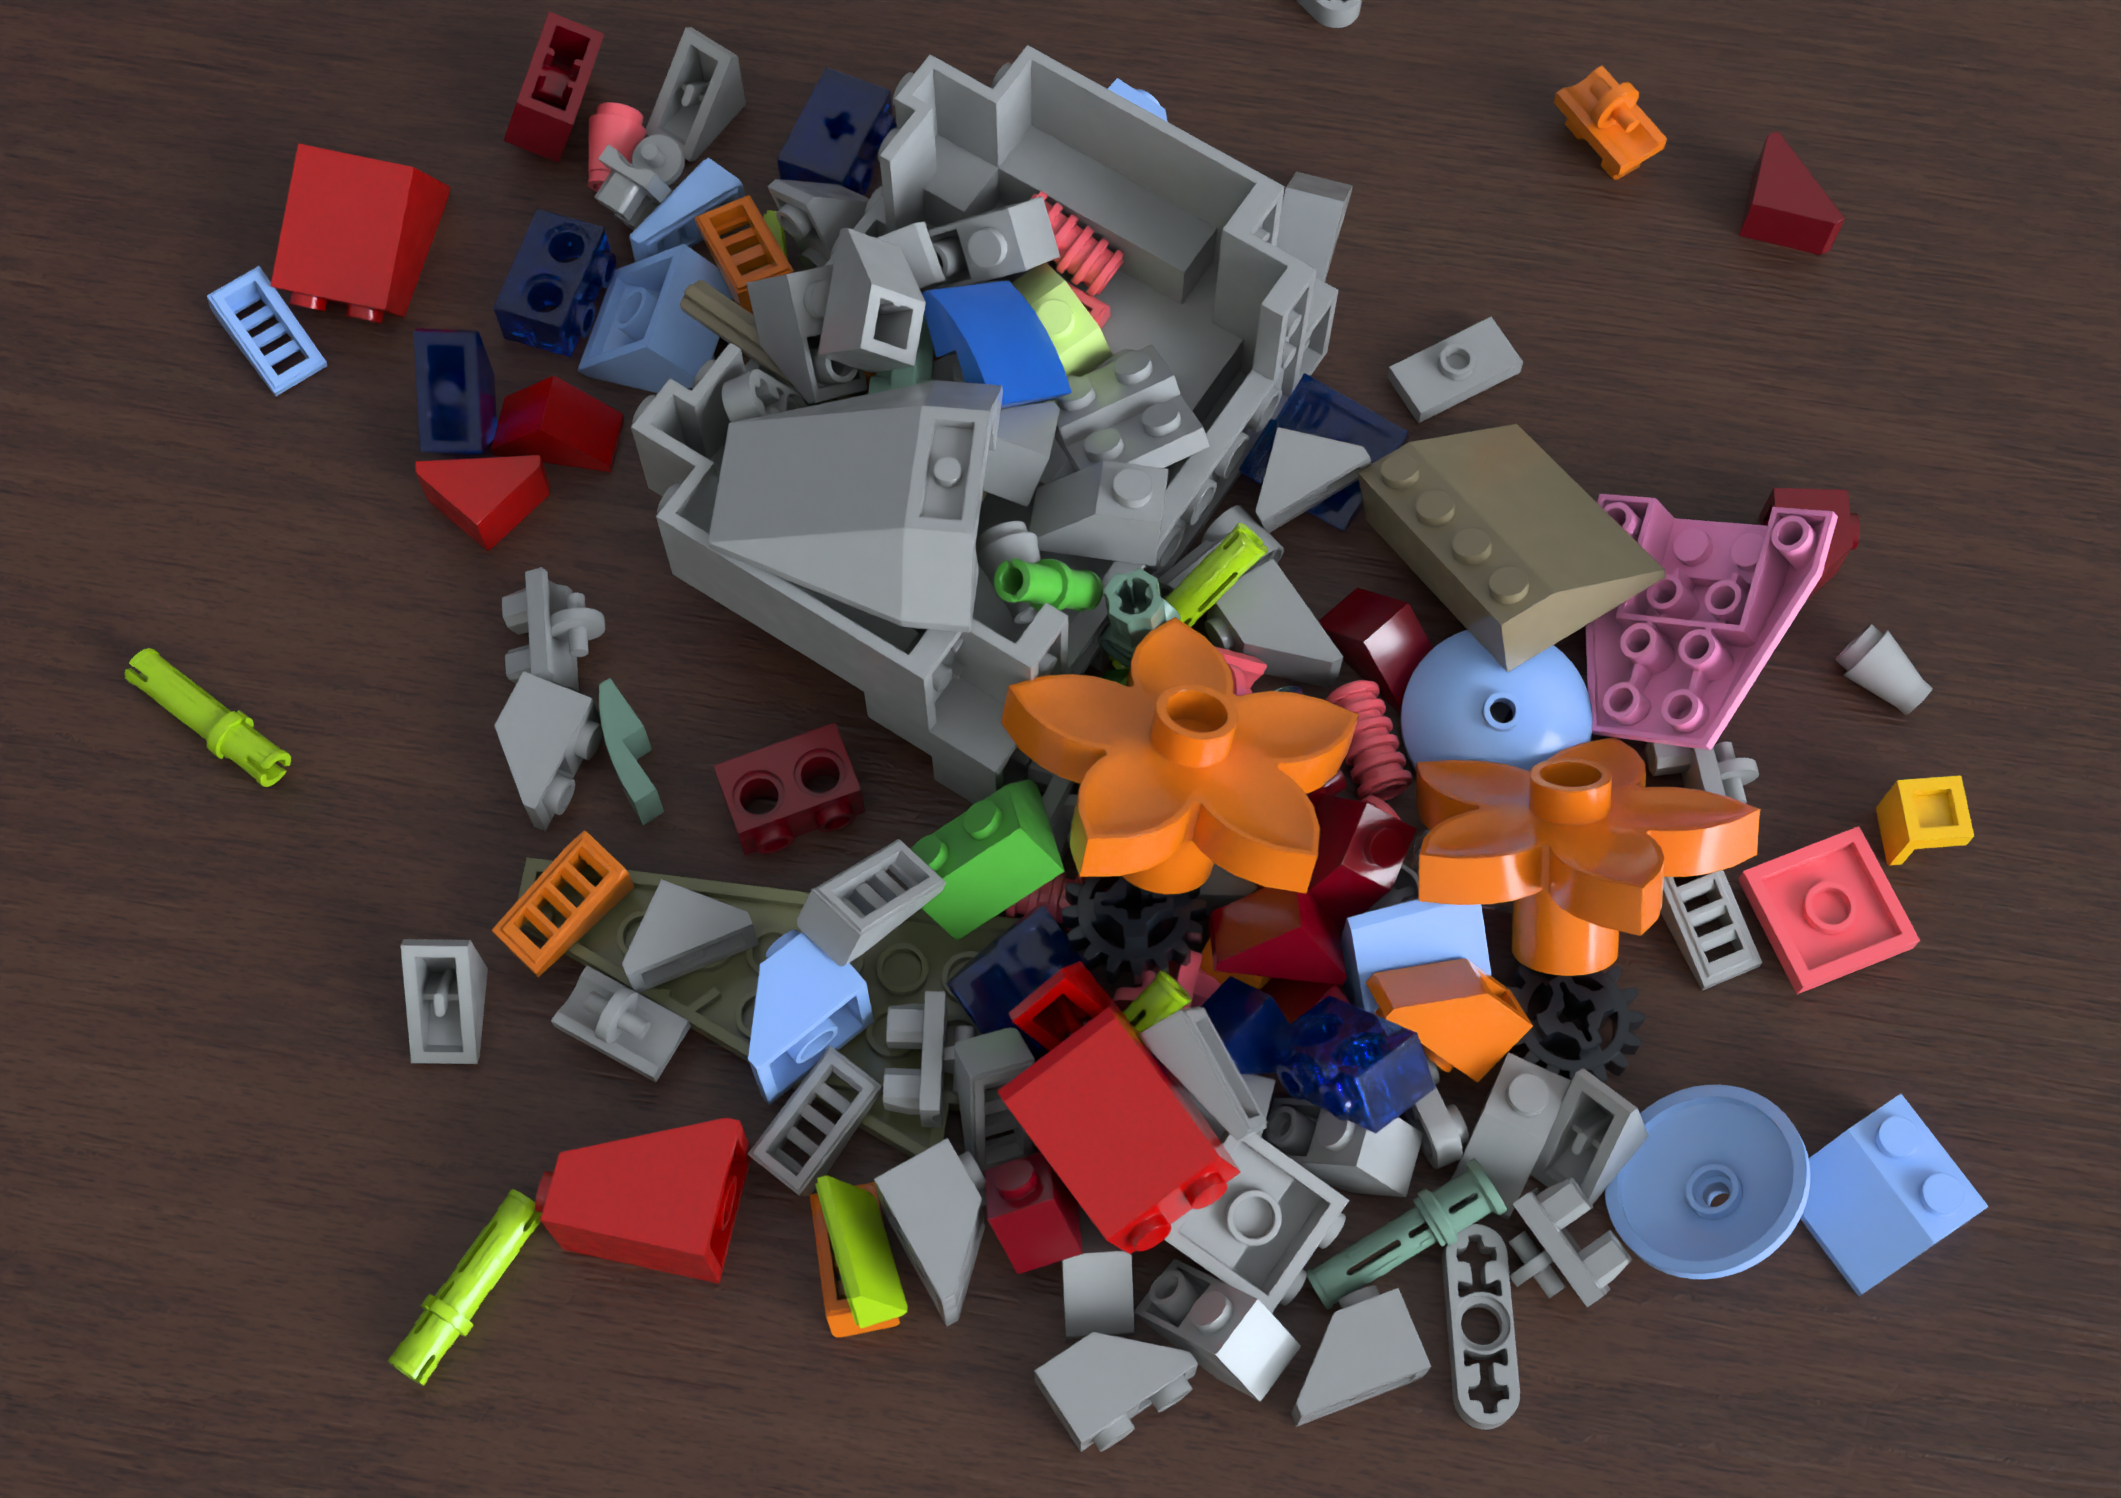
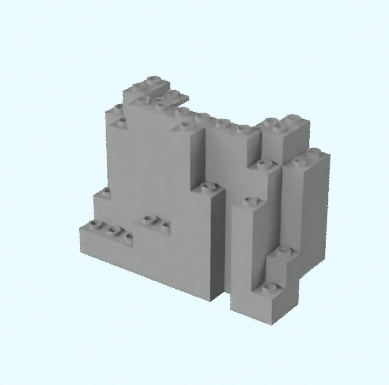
M1029 45L1026 46L1013 64L1005 63L999 69L993 79L991 88L938 58L929 55L915 73L908 72L901 79L894 92L893 105L896 111L897 128L892 129L887 134L878 152L882 186L870 197L865 209V215L853 230L874 238L918 222H925L928 230L990 210L1030 200L1035 193L1038 194L1040 191H1044L1048 194L1046 201L1050 205L1054 206L1058 202L1063 206L1061 213L1067 218L1074 214L1079 218L1077 222L1079 227L1083 230L1087 226L1091 227L1094 230L1092 237L1098 241L1105 238L1109 241L1107 246L1109 250L1115 253L1119 249L1125 254L1122 258L1124 262L1099 296L1097 294L1094 296L1110 306L1111 317L1101 331L1113 355L1124 349L1138 351L1153 344L1175 375L1181 396L1204 427L1210 447L1165 467L1169 471L1156 566L1040 550L1039 552L1040 559L1059 560L1067 564L1070 569L1090 570L1096 573L1101 579L1103 591L1115 573L1127 574L1140 568L1159 578L1184 556L1326 355L1338 289L1316 278L1317 269L1276 247L1285 186ZM838 239L833 245L830 259L825 266L834 264L831 256L836 254ZM1053 260L1047 262L1054 270L1056 269L1057 263ZM1031 269L1003 276L1000 279L1001 281L1009 280L1013 283ZM1065 271L1062 275L1059 274L1065 281L1074 285L1071 283L1073 276ZM1083 283L1075 286L1084 292L1088 290V287ZM729 343L716 361L710 359L700 368L694 379L692 391L670 378L656 396L649 395L646 397L634 414L631 430L648 488L662 496L656 518L672 574L864 691L868 717L931 755L934 780L971 803L975 804L980 800H984L1007 784L1024 781L1028 776V768L1032 759L1018 748L1001 724L1008 685L1026 680L1032 681L1040 676L1083 675L1089 665L1102 672L1110 660L1108 653L1098 643V639L1110 623L1104 593L1098 606L1091 611L1086 608L1085 612H1077L1067 608L1060 611L1045 603L1032 622L1016 624L1012 619L1009 609L998 596L995 588L978 564L979 573L970 633L901 627L710 549L708 538L728 425L731 423L722 401L723 384L751 370L759 369L797 393L799 391L752 359L745 365L741 349ZM1111 358L1106 360L1104 363L1096 367L1091 372L1108 365V362ZM1055 437L1050 458L1036 489L1076 472ZM1036 489L1028 507L987 493L986 498L981 503L976 541L986 530L1009 521L1024 522L1029 532ZM976 543V544H975V548H976V555H977V553L979 552V549H978V546H977V543Z

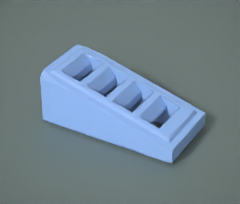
M709 157L706 160L704 159L630 234L635 262L681 244L691 248L703 241L704 239L694 217L745 197L742 182Z
M257 266L207 295L211 311L276 397L327 367V362L276 289L270 287L271 282L260 266ZM259 300H262L266 305L240 321L235 315ZM273 316L279 322L253 338L247 332ZM286 333L292 339L266 356L260 351V348ZM300 350L306 359L277 375L272 366Z

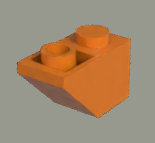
M1467 958L1376 972L1366 981L1370 992L1379 1006L1374 1014L1387 1031L1400 1040H1405L1410 1035L1421 1043L1420 1046L1424 1053L1439 1068L1450 1072L1456 1067L1477 1083L1533 1027L1511 990Z

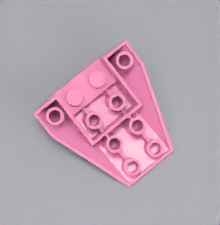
M1599 494L1597 503L1665 569V578L1586 625L1587 686L1593 716L1591 731L1594 735L1711 750L1821 578L1838 516L1834 511L1772 507L1767 526L1677 519L1656 498Z

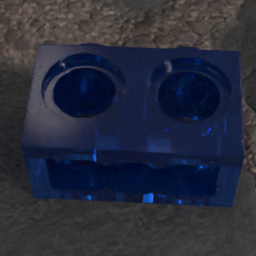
M536 210L493 307L504 339L568 357L572 356L579 337L585 338L592 328L595 316L594 302L600 288H607L610 285L615 272L616 256L614 253H611L604 227L548 211ZM579 257L575 261L562 263V261L568 258ZM558 306L555 310L551 312H540L542 309L546 307Z
M1330 995L1270 1038L1279 1062L1277 1067L1278 1078L1282 1086L1292 1097L1297 1100L1304 1099L1329 1111L1341 1121L1348 1120L1375 1134L1436 1088L1417 1032Z

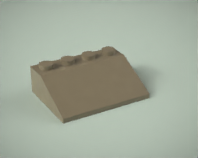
M1517 424L1409 442L1357 472L1366 521L1496 659L1506 672L1511 671L1665 578V569Z

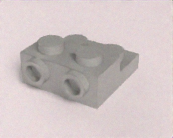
M1153 344L1138 351L1132 349L1121 350L1111 357L1108 365L1082 377L1067 375L1072 393L1041 402L1053 401L1060 408L1054 437L1076 472L1103 460L1165 468L1210 447L1204 427L1181 396L1175 375Z
M1225 1130L1219 1140L1241 1172L1227 1182L1228 1188L1217 1201L1202 1209L1195 1210L1192 1208L1172 1223V1230L1164 1240L1226 1284L1259 1299L1272 1314L1279 1303L1283 1306L1287 1305L1300 1291L1307 1276V1272L1303 1270V1267L1316 1248L1325 1249L1337 1237L1346 1219L1342 1210L1349 1200L1259 1135L1254 1134L1237 1141Z

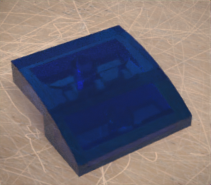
M1304 373L1275 420L1270 418L1239 468V471L1259 484H1263L1278 427L1363 446L1370 456L1371 464L1405 445L1409 439V432ZM1359 480L1307 511L1340 531L1345 532L1364 507Z
M1041 905L1033 908L1000 934L945 984L982 1035L1006 1028H1015L1021 1034L1036 1062L1050 1051L1013 1023L1009 1012L1060 969L1078 961L1083 963V960L1077 951L1071 952L1068 946V938L1047 908Z

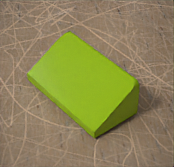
M828 1175L817 1178L816 1190L855 1324L860 1325L862 1329L903 1316L907 1313L908 1307L875 1197L864 1189Z

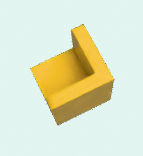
M1961 775L1897 780L1876 806L1888 866L1902 865L1915 849L1964 846L1974 837Z

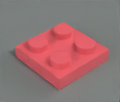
M1859 826L1744 870L1738 878L1796 994L1911 950L1920 941Z

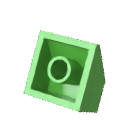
M1031 779L1005 785L984 800L973 804L966 812L931 835L921 838L910 848L946 882L942 892L925 904L922 909L956 941L1065 872L1039 788Z

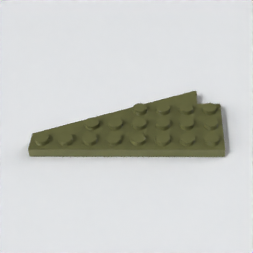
M526 857L518 900L553 860ZM589 865L580 872L594 887L603 879ZM627 870L635 888L564 954L633 990L623 968L622 961L661 879L748 912L759 945L639 994L689 1021L691 1029L749 1062L748 1054L760 964L767 959L766 952L777 939L791 930H798L799 933L802 932L797 925V918L810 893ZM569 884L560 891L576 908L584 901V898ZM549 902L540 909L558 929L566 921ZM920 908L865 953L849 962L867 984L874 1022L838 1051L881 1085L884 1084L885 1068L921 1069L922 1049L887 1047V1014L889 1006L912 1003L925 1004V991L946 992L945 1007L948 1008L946 1047L955 1045V1028L961 1025L975 1027V1037L1006 1028H1015L1026 1043L1027 1033L1012 1022L1009 1012L1033 993L1042 921L995 916L956 941ZM529 920L521 927V929L546 943L548 941ZM834 1072L831 1073L825 1082L850 1103L859 1094L857 1090ZM945 1072L942 1128L922 1127L920 1115H908L884 1110L883 1090L858 1127L910 1158L940 1143L946 1138L949 1111H960L958 1095L952 1093L953 1074ZM805 1077L792 1088L796 1090L802 1083V1081L805 1079ZM817 1094L814 1099L815 1102L839 1116L843 1115Z

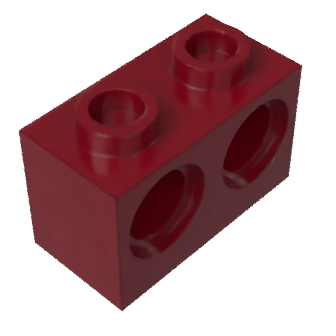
M835 722L713 765L721 793L744 855L756 851L760 854H771L781 851L794 842L795 837L817 829L821 832L837 831L851 824L855 820L856 815L865 813L861 787ZM828 775L838 780L837 784L827 792L817 793L806 788L808 783L818 776ZM759 797H770L777 801L776 806L765 814L757 815L746 811L749 803Z

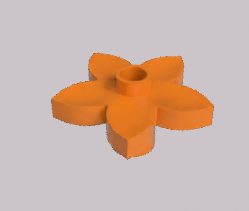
M1174 617L1150 631L1137 645L1131 660L1126 686L1096 676L1077 674L1040 676L1032 681L1026 680L1008 685L1001 724L1018 748L1040 767L1061 778L1081 784L1073 814L1070 849L1079 877L1122 876L1131 884L1146 891L1159 894H1182L1202 886L1210 877L1215 863L1233 875L1256 884L1306 894L1318 855L1320 833L1314 806L1306 794L1321 788L1337 774L1349 751L1359 714L1326 700L1294 692L1266 691L1242 696L1235 695L1233 693L1231 670L1223 655L1205 636Z
M1615 737L1585 742L1561 750L1548 760L1536 764L1530 771L1488 761L1442 760L1416 762V808L1421 822L1430 830L1423 839L1419 853V901L1452 905L1495 904L1513 901L1512 954L1516 960L1530 969L1552 975L1577 976L1595 973L1606 969L1616 961L1618 957L1619 931L1641 936L1658 920L1663 901L1664 877H1687L1709 874L1734 867L1757 855L1760 809L1728 796L1702 790L1680 787H1645L1646 769L1644 760L1636 750Z

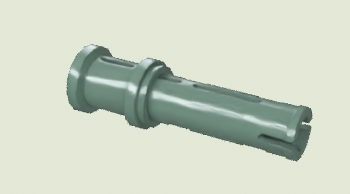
M1475 1158L1466 1163L1467 1171L1431 1192L1424 1188L1417 1192L1418 1197L1413 1199L1415 1207L1374 1232L1362 1237L1356 1243L1316 1268L1307 1270V1278L1326 1309L1329 1310L1342 1297L1359 1290L1378 1277L1387 1274L1396 1266L1437 1241L1441 1247L1446 1244L1451 1246L1458 1241L1457 1233L1492 1212L1498 1216L1507 1212L1508 1210ZM1475 1193L1474 1197L1449 1211L1450 1207ZM1426 1222L1427 1226L1409 1235L1410 1231ZM1395 1240H1399V1242L1393 1247L1379 1254L1378 1256L1361 1265L1352 1272H1347L1348 1269L1355 1266L1359 1262L1373 1255L1374 1253L1391 1244Z

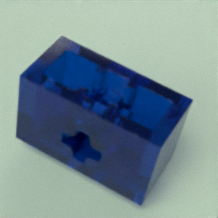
M826 67L777 158L780 179L836 184L863 196L871 183L874 172L873 162L887 134L892 129L897 128L896 116L892 114L890 90Z

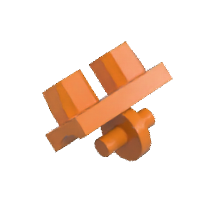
M1602 65L1593 70L1578 84L1564 87L1556 92L1553 103L1567 118L1565 125L1577 139H1585L1602 158L1601 167L1613 180H1618L1637 169L1643 161L1663 150L1667 138L1636 104L1639 98V92L1630 82L1618 84Z

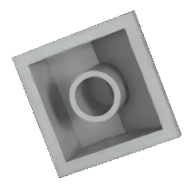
M947 1138L874 1179L881 1209L946 1327L958 1321L985 1229L983 1206L986 1205V1193L984 1191L986 1180L969 1151L958 1156Z

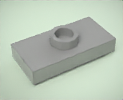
M1491 316L1390 366L1387 378L1419 424L1520 373L1523 361Z

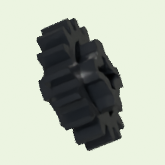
M1122 876L1080 877L1083 885L1067 883L1065 888L1066 901L1071 906L1062 908L1063 927L1073 929L1067 934L1068 946L1071 952L1086 949L1083 955V963L1089 972L1097 968L1101 963L1107 966V982L1114 984L1123 971L1131 972L1135 987H1142L1145 971L1153 970L1156 975L1160 971L1169 974L1168 962L1172 959L1178 964L1187 966L1190 963V949L1186 943L1202 944L1204 927L1198 922L1206 919V901L1195 899L1200 895V887L1182 894H1159L1141 889L1128 882ZM1114 884L1107 892H1102L1108 886ZM1133 908L1141 909V918L1135 920L1128 919L1127 910ZM1168 935L1163 941L1152 946L1160 936ZM1103 939H1111L1121 948L1115 947Z
M1521 965L1512 978L1517 987H1506L1511 990L1526 1016L1530 998L1539 991L1541 997L1538 1002L1543 1012L1536 1014L1534 1020L1530 1021L1533 1027L1506 1054L1520 1051L1524 1056V1060L1569 1079L1571 1082L1575 1073L1584 1068L1605 1084L1607 1081L1606 1069L1619 1077L1629 1065L1623 1054L1634 1055L1642 1043L1640 1038L1630 1032L1641 1027L1645 1021V1014L1628 1010V1006L1634 1002L1639 992L1636 987L1619 989L1616 983L1623 971L1619 966L1610 969L1606 974L1598 971L1586 975L1561 976L1546 974L1536 970L1534 973L1531 969ZM1562 1011L1568 1020L1576 1018L1581 1020L1582 1025L1578 1030L1573 1022L1561 1024L1558 1017ZM1612 1020V1037L1609 1046L1602 1051L1600 1045L1603 1040L1598 1029L1603 1027L1607 1021ZM1547 1050L1566 1057V1059L1557 1057L1548 1052Z

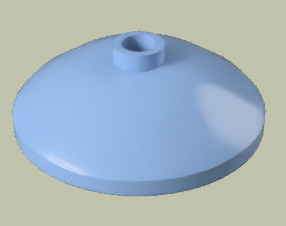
M1468 630L1447 638L1422 659L1406 686L1400 714L1404 748L1415 771L1416 762L1442 760L1488 761L1530 771L1536 764L1548 760L1561 750L1590 742L1593 723L1592 706L1585 683L1573 663L1556 646L1552 645L1511 671L1506 672ZM1497 702L1507 704L1513 712L1512 720L1508 723L1495 721L1490 713L1491 705Z
M1701 1085L1669 1094L1640 1113L1649 1136L1605 1189L1610 1219L1622 1240L1636 1256L1648 1265L1666 1274L1689 1279H1712L1744 1271L1767 1258L1782 1245L1792 1233L1803 1214L1810 1190L1811 1175L1809 1158L1804 1142L1794 1124L1778 1106L1767 1098L1744 1088L1729 1085ZM1718 1194H1729L1728 1200L1717 1207L1710 1206L1711 1201Z

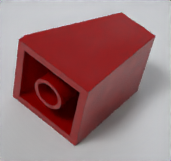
M298 143L270 287L291 293L289 304L306 309L325 312L328 301L347 305L346 316L368 322L382 324L384 313L405 317L448 201L451 187L411 166Z
M1108 1007L997 1092L1106 1241L1131 1255L1136 1250L1145 1251L1162 1242L1172 1230L1171 1224L1192 1208L1195 1210L1202 1209L1217 1201L1228 1188L1227 1182L1241 1171L1182 1083L1143 1044L1139 1037L1141 1032Z
M722 1118L559 1152L554 1172L545 1171L540 1180L535 1210L542 1213L540 1221L562 1250L719 1284L752 1158L748 1155L751 1147L740 1120Z

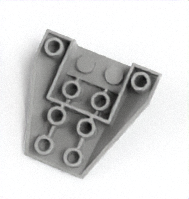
M935 380L729 423L708 538L710 549L901 627L970 633L979 573L975 544L988 450L995 451L1003 396L1002 385Z

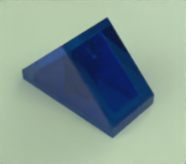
M1230 976L1200 1006L1201 1008L1204 1007L1240 1074L1310 1071L1312 1057L1271 995Z

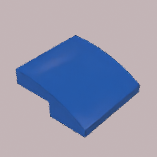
M1009 280L922 292L926 302L924 315L936 357L957 354L965 383L1002 385L1001 409L1053 400L1072 393L1059 355L1044 325L1027 300Z

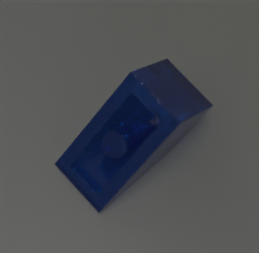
M416 328L413 334L420 452L482 454L495 436L497 414L495 374L479 331Z

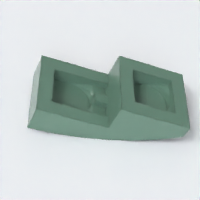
M611 678L599 684V710L604 739L623 791L642 825H645L664 813L657 789L636 761L652 751L644 725Z

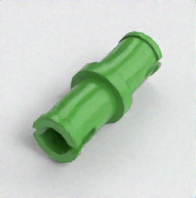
M1016 558L1012 559V563L1006 560L1000 564L994 575V587L1002 600L1010 603H1029L1032 608L1040 611L1045 603L1060 611L1065 608L1073 609L1077 612H1085V608L1091 611L1098 606L1103 596V585L1096 573L1090 570L1070 569L1067 564L1054 559H1041L1036 563L1025 562Z

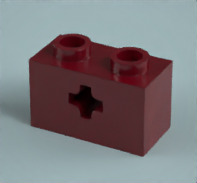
M548 12L503 140L504 142L559 163L576 119L604 33Z

